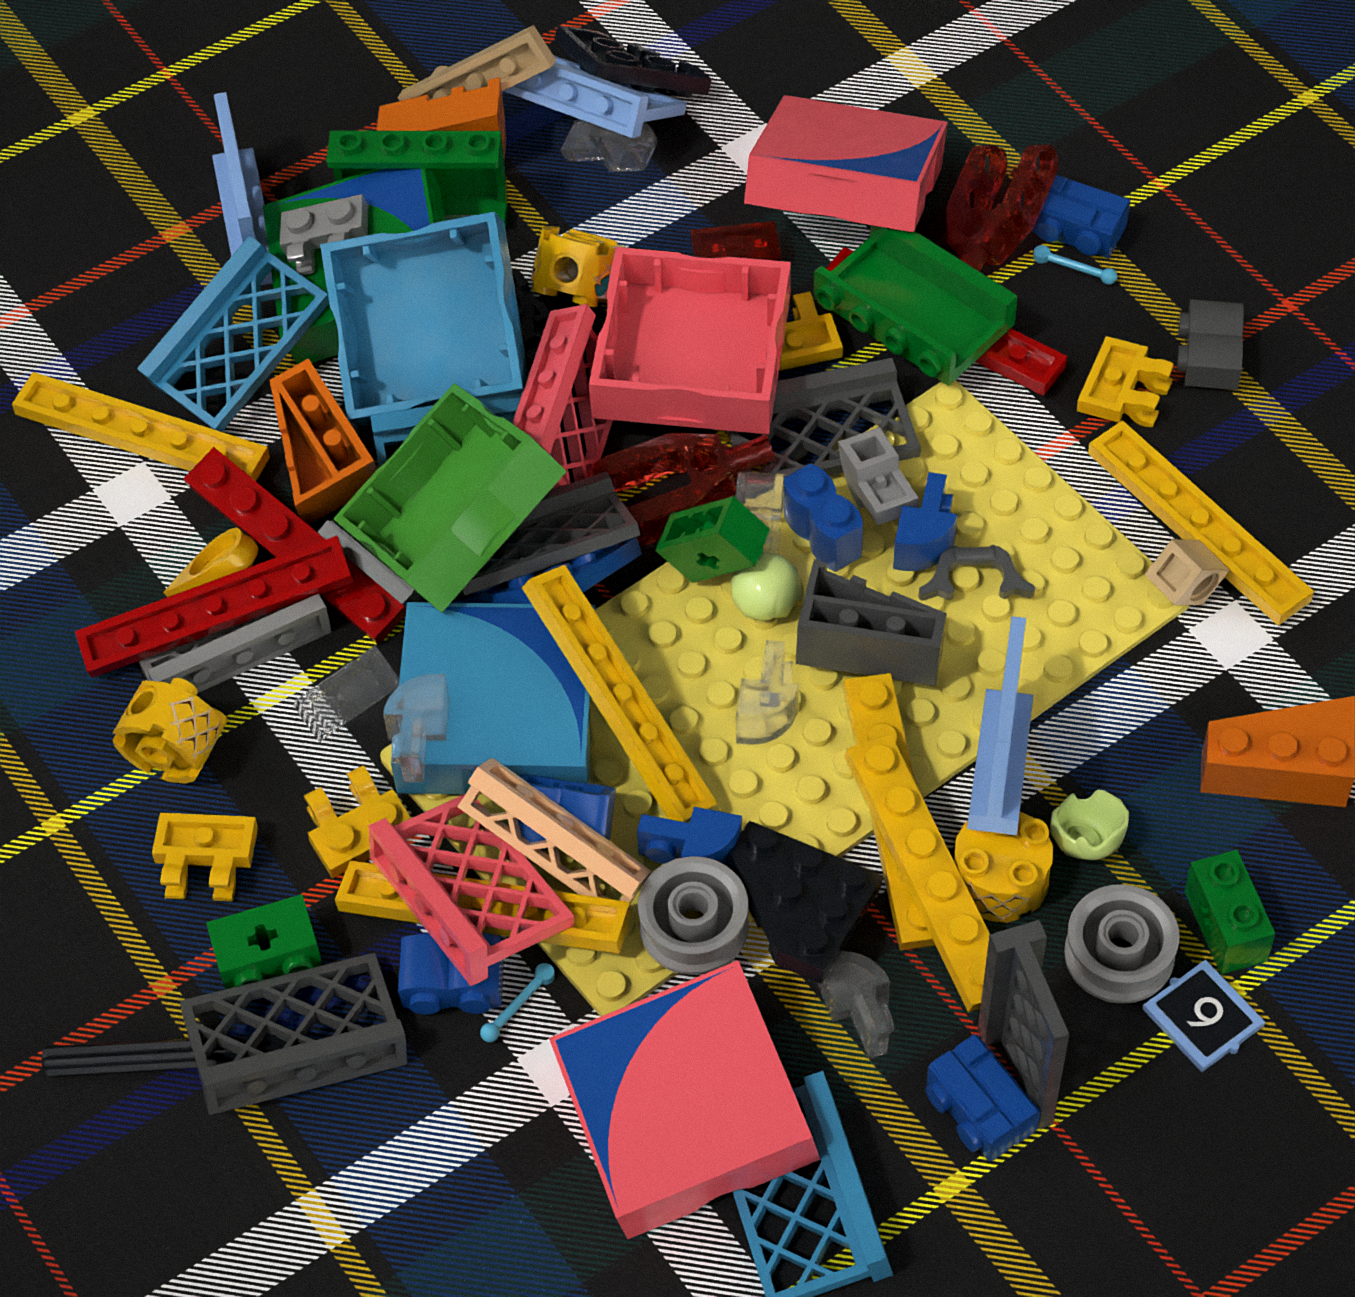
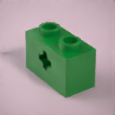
M731 496L671 514L655 551L690 582L694 583L756 566V563L763 555V546L770 528L737 498Z
M1238 850L1191 862L1184 892L1220 974L1267 962L1274 941L1275 931Z
M302 894L206 922L225 989L323 965Z

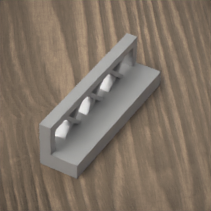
M315 594L288 607L139 661V664L147 681H159L170 684L173 678H181L192 683L199 693L331 633L327 608L320 595Z

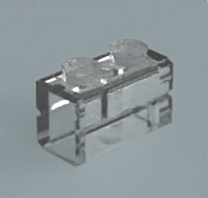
M374 645L358 656L356 660L351 661L297 698L293 706L316 739L321 742L399 687V678L380 650Z

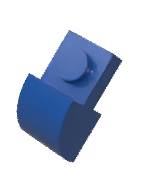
M928 472L921 508L902 506L894 544L893 569L920 571L931 568L938 564L941 554L947 548L954 546L957 514L951 513L953 494L945 493L947 475Z
M694 807L690 823L642 814L637 829L639 855L647 856L650 860L662 864L682 857L698 856L716 860L728 867L729 850L735 846L742 832V816Z

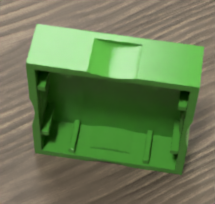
M453 383L412 429L398 450L372 474L333 519L442 613L567 471L532 437L504 417L495 416L481 401Z

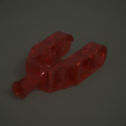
M1049 144L1030 145L1025 149L1018 166L1014 167L1011 172L1013 178L1002 204H998L996 209L990 211L1006 175L1007 156L1004 149L998 148L996 145H977L972 148L946 206L947 243L957 253L958 259L981 272L982 267L987 265H1001L1034 229L1058 170V156L1054 147ZM987 154L990 161L988 173L985 170V158ZM1038 155L1040 159L1039 172H1037L1036 160ZM972 190L974 193L973 209H971L969 203V197ZM1022 191H1024L1025 203L1023 209L1021 206Z
M667 433L605 456L594 464L592 475L607 472L611 476L621 473L611 478L614 491L617 493L634 486L640 489L647 486L646 482L678 470L680 473L687 472L690 480L689 485L627 507L638 523L641 535L637 536L639 546L643 547L660 540L670 517L666 515L674 511H684L734 496L739 492L735 479L739 478L738 473L771 461L774 462L776 458L767 434L728 448L727 444L722 445L719 434ZM664 457L663 459H661V460H659V461L649 463L650 461H652V460H654V459Z

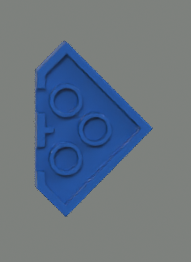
M637 537L466 596L463 595L454 601L455 603L531 604L522 590L525 583L530 578L562 565H566L576 583L584 592L640 556L642 552Z

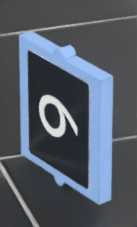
M1206 959L1181 978H1171L1166 989L1143 1005V1010L1201 1072L1205 1071L1229 1052L1236 1054L1239 1045L1265 1025V1021Z

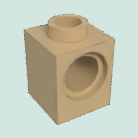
M1171 539L1144 575L1174 605H1203L1230 570L1200 540Z

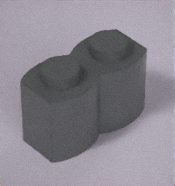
M1190 299L1188 313L1180 312L1178 338L1185 339V346L1179 345L1176 372H1184V386L1238 390L1243 357V303Z

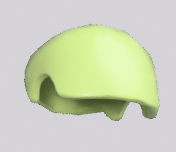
M763 552L756 566L735 571L731 579L733 602L749 618L761 621L784 618L789 615L797 601L803 600L802 582L796 567L779 554Z
M1098 789L1087 799H1078L1072 793L1052 812L1050 833L1061 851L1067 856L1082 860H1100L1114 853L1122 844L1128 827L1129 811L1121 799L1105 790Z

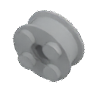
M698 856L674 859L652 872L641 888L638 898L641 940L648 954L661 966L681 974H706L729 964L742 950L749 930L748 896L740 878L726 865L710 858ZM689 911H700L704 914L698 919H688L683 916V914Z
M1122 884L1098 888L1083 897L1071 913L1064 951L1067 968L1076 983L1096 998L1110 1003L1142 1001L1156 994L1169 980L1179 946V927L1170 908L1155 894L1143 888ZM1118 939L1123 942H1130L1133 946L1127 948L1118 947L1111 940Z

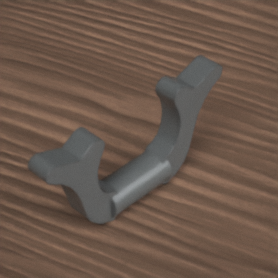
M952 546L941 554L933 578L919 588L918 595L920 600H927L936 596L951 600L954 595V587L949 581L948 574L959 565H990L998 569L1003 577L999 596L1002 599H1006L1013 594L1033 598L1035 586L1020 577L1008 552L999 546Z

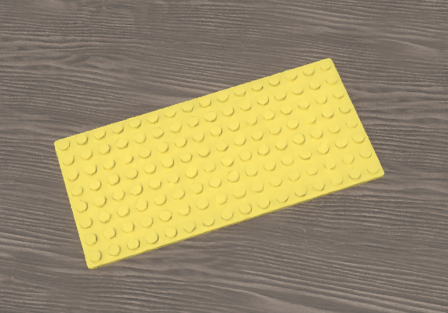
M957 380L949 386L940 382L905 405L921 452L920 457L899 461V469L918 496L919 508L922 505L928 472L947 475L945 493L953 494L951 513L957 514L954 546L990 547L995 545L1003 548L1010 555L1020 577L1035 586L1033 598L1013 594L1006 599H1002L999 596L1003 577L998 569L990 565H959L948 574L949 581L954 587V595L951 600H946L940 596L920 600L918 597L919 588L933 578L938 564L920 571L893 569L894 544L900 518L877 526L866 507L858 508L849 490L844 473L830 475L836 487V494L848 499L860 512L863 520L861 558L836 572L828 568L827 571L849 580L853 575L867 580L866 587L890 596L894 591L947 613L943 651L936 686L893 680L916 785L923 798L976 761L986 689L1002 691L1012 616L1026 618L1017 693L1034 695L1031 712L1032 721L1189 608V605H1174L1144 575L1153 562ZM874 425L867 431L876 429L879 427V425ZM890 430L886 431L885 436L893 447L906 444L903 436ZM783 485L748 509L770 528L763 546V552L779 554L785 557L796 567L801 578L803 600L795 603L787 617L773 618L765 621L746 617L732 599L731 579L734 572L692 583L669 562H666L596 608V614L718 804L712 810L741 815L742 831L750 820L840 858L874 834L869 807L844 758L846 749L855 746L842 688L844 679L868 675L795 664L797 627L813 561L816 558L811 551L809 541L797 535L785 520ZM591 700L589 714L592 744L589 783L616 788L610 842L654 872L663 864L654 862L647 856L639 855L638 825L642 814L668 818L598 707ZM392 743L381 751L380 757L382 764L393 776L391 767ZM480 793L477 797V800L489 813L506 812L505 809L484 794ZM464 794L409 795L423 812H426ZM462 813L451 818L448 825L473 829L475 820L468 814ZM508 819L501 820L509 826ZM448 839L459 853H465L468 842ZM477 844L473 856L498 860L501 851L495 846ZM558 848L560 862L570 871L586 869V867ZM526 857L553 891L578 894ZM474 870L482 880H492L494 873ZM503 874L500 883L520 886H526L527 884L521 877ZM588 876L581 877V879L589 884ZM598 877L601 893L609 899L620 900L623 894ZM641 889L630 904L632 916L619 954L544 942L537 943L600 1017L642 1000L678 974L657 963L648 954L642 943L638 914V898ZM748 909V920L751 922L754 919ZM689 911L683 914L688 919H698L704 915L700 911Z

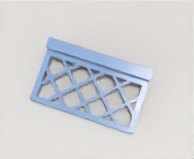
M554 56L556 61L551 68L504 90V92L630 138L641 136L643 122L684 115L687 105L684 101L656 91L654 93H646L632 88L630 84H615L590 75L581 70L579 64Z
M226 92L214 94L225 153L212 155L231 256L249 235L261 243L268 251L263 205L265 204L253 148L238 149ZM271 271L260 283L261 285L273 283Z
M1011 617L1002 691L986 689L967 829L1017 835L1034 696L1032 694L1017 693L1026 618Z

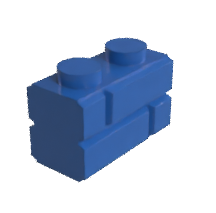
M1050 173L1042 187V191L1040 190L1033 203L1029 231L1037 234L1045 241H1058L1076 247L1085 255H1099L1109 259L1117 245V241L1120 240L1126 228L1130 199Z
M978 1034L972 1035L957 1045L953 1051L949 1050L932 1061L928 1066L926 1094L932 1105L940 1113L948 1110L959 1124L956 1126L957 1133L971 1152L979 1149L985 1158L992 1162L1008 1151L1014 1144L1017 1145L1038 1129L1041 1111Z

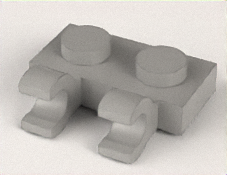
M363 194L281 212L280 246L287 256L289 263L296 261V272L302 276L315 272L314 254L315 249H320V244L368 235V204Z

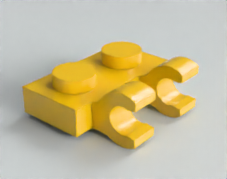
M810 291L793 295L796 308H793L795 321L786 323L779 371L841 358L843 346L831 313L817 314Z
M1106 336L1077 400V412L1118 423L1123 413H1125L1138 425L1153 427L1159 411L1155 410L1160 400V396L1157 394L1167 395L1173 381L1170 378V374L1174 364L1164 359L1148 358L1147 346ZM1137 381L1142 382L1151 392L1134 390Z
M364 765L347 773V777L351 782L349 789L360 805L357 808L337 817L327 795L321 787L304 795V799L309 805L306 807L307 811L318 827L308 832L309 841L331 878L346 872L350 860L365 862L370 859L368 825L384 818L392 826L411 819L393 789L382 795L379 794L373 779Z
M160 813L152 855L155 864H164L160 883L161 885H166L165 899H185L188 886V865L212 866L209 887L214 888L213 901L233 902L236 887V867L251 868L258 830L256 817Z

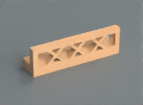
M493 757L476 768L467 782L471 786L457 806L580 895L609 899L600 891L598 877H600L623 894L620 899L621 901H628L631 904L644 882L652 873L651 870ZM482 793L505 809L506 812L491 814L475 803V800ZM508 819L509 826L501 820ZM518 819L546 840L530 842L521 836ZM548 848L549 855L541 849ZM558 848L582 864L586 869L570 871L560 862ZM588 876L589 884L581 879V877Z

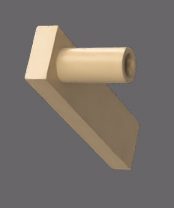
M532 25L450 67L438 66L431 76L403 89L397 98L399 101L428 95L430 100L451 95V89L464 86L466 91L488 86V80L498 77L501 79V88L504 91L551 68L556 59L535 26Z

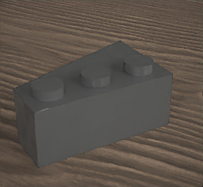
M814 559L797 627L795 664L868 676L891 673L893 680L936 686L943 651L947 613L894 591L890 596L866 587L867 580L855 575L850 580L827 571L826 563Z

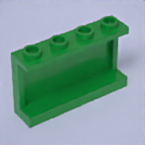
M330 131L326 161L328 168H333L335 181L371 169H431L440 185L446 221L495 212L504 221L506 230L508 193L501 131Z
M870 225L869 238L837 267L829 271L820 266L814 271L813 299L817 300L824 309L837 313L849 321L858 331L866 332L883 343L889 351L903 356L918 366L924 374L935 377L947 386L951 385L1015 325L1018 298L1016 294L915 231L908 232Z

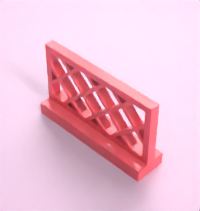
M588 304L550 311L512 422L513 425L532 437L549 455L551 453V456L567 471L554 485L552 490L571 483L568 471L570 468L573 471L574 482L596 475L613 420L597 419L595 423V418L591 417L590 393L585 368L589 367L591 376L598 336L592 329L596 315ZM584 350L586 351V357H587V362H588V363H584V359H583ZM573 384L575 386L576 397L572 396ZM574 402H578L582 428H578ZM562 418H563V423H564L565 432H561V428H560V423H561ZM581 433H583L586 445L585 458L583 455V449L580 438ZM562 437L567 439L571 463L568 464Z
M465 794L395 826H392L386 818L368 825L370 859L470 986L488 978V966L574 926V915L521 852L476 820L473 829L448 825L451 818L465 813L457 807ZM476 799L475 803L484 808L482 804ZM416 834L435 836L431 848L410 845L406 839ZM443 838L468 842L465 853L439 850ZM483 844L498 847L501 851L499 859L473 856L476 845ZM434 863L460 867L456 879L435 876L432 873ZM468 869L494 873L490 885L464 881ZM502 874L523 878L527 882L525 890L520 891L498 887ZM459 895L485 898L482 911L460 908L457 904ZM493 901L520 904L516 917L490 913ZM528 906L549 909L554 915L543 922L524 919ZM485 926L510 930L511 934L509 938L491 946L483 937Z

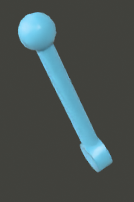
M1045 245L1036 246L1033 250V259L1037 263L1050 261L1101 278L1102 282L1106 285L1114 284L1117 280V273L1112 268L1102 270L1050 253L1049 247Z
M548 963L539 964L535 968V978L493 1023H486L482 1026L480 1035L484 1041L488 1043L496 1041L500 1035V1029L541 985H548L553 982L555 972L552 965Z

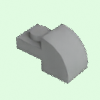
M880 427L838 441L843 473L854 501L859 509L866 507L877 526L900 518L902 506L919 508L918 496L899 469V455Z

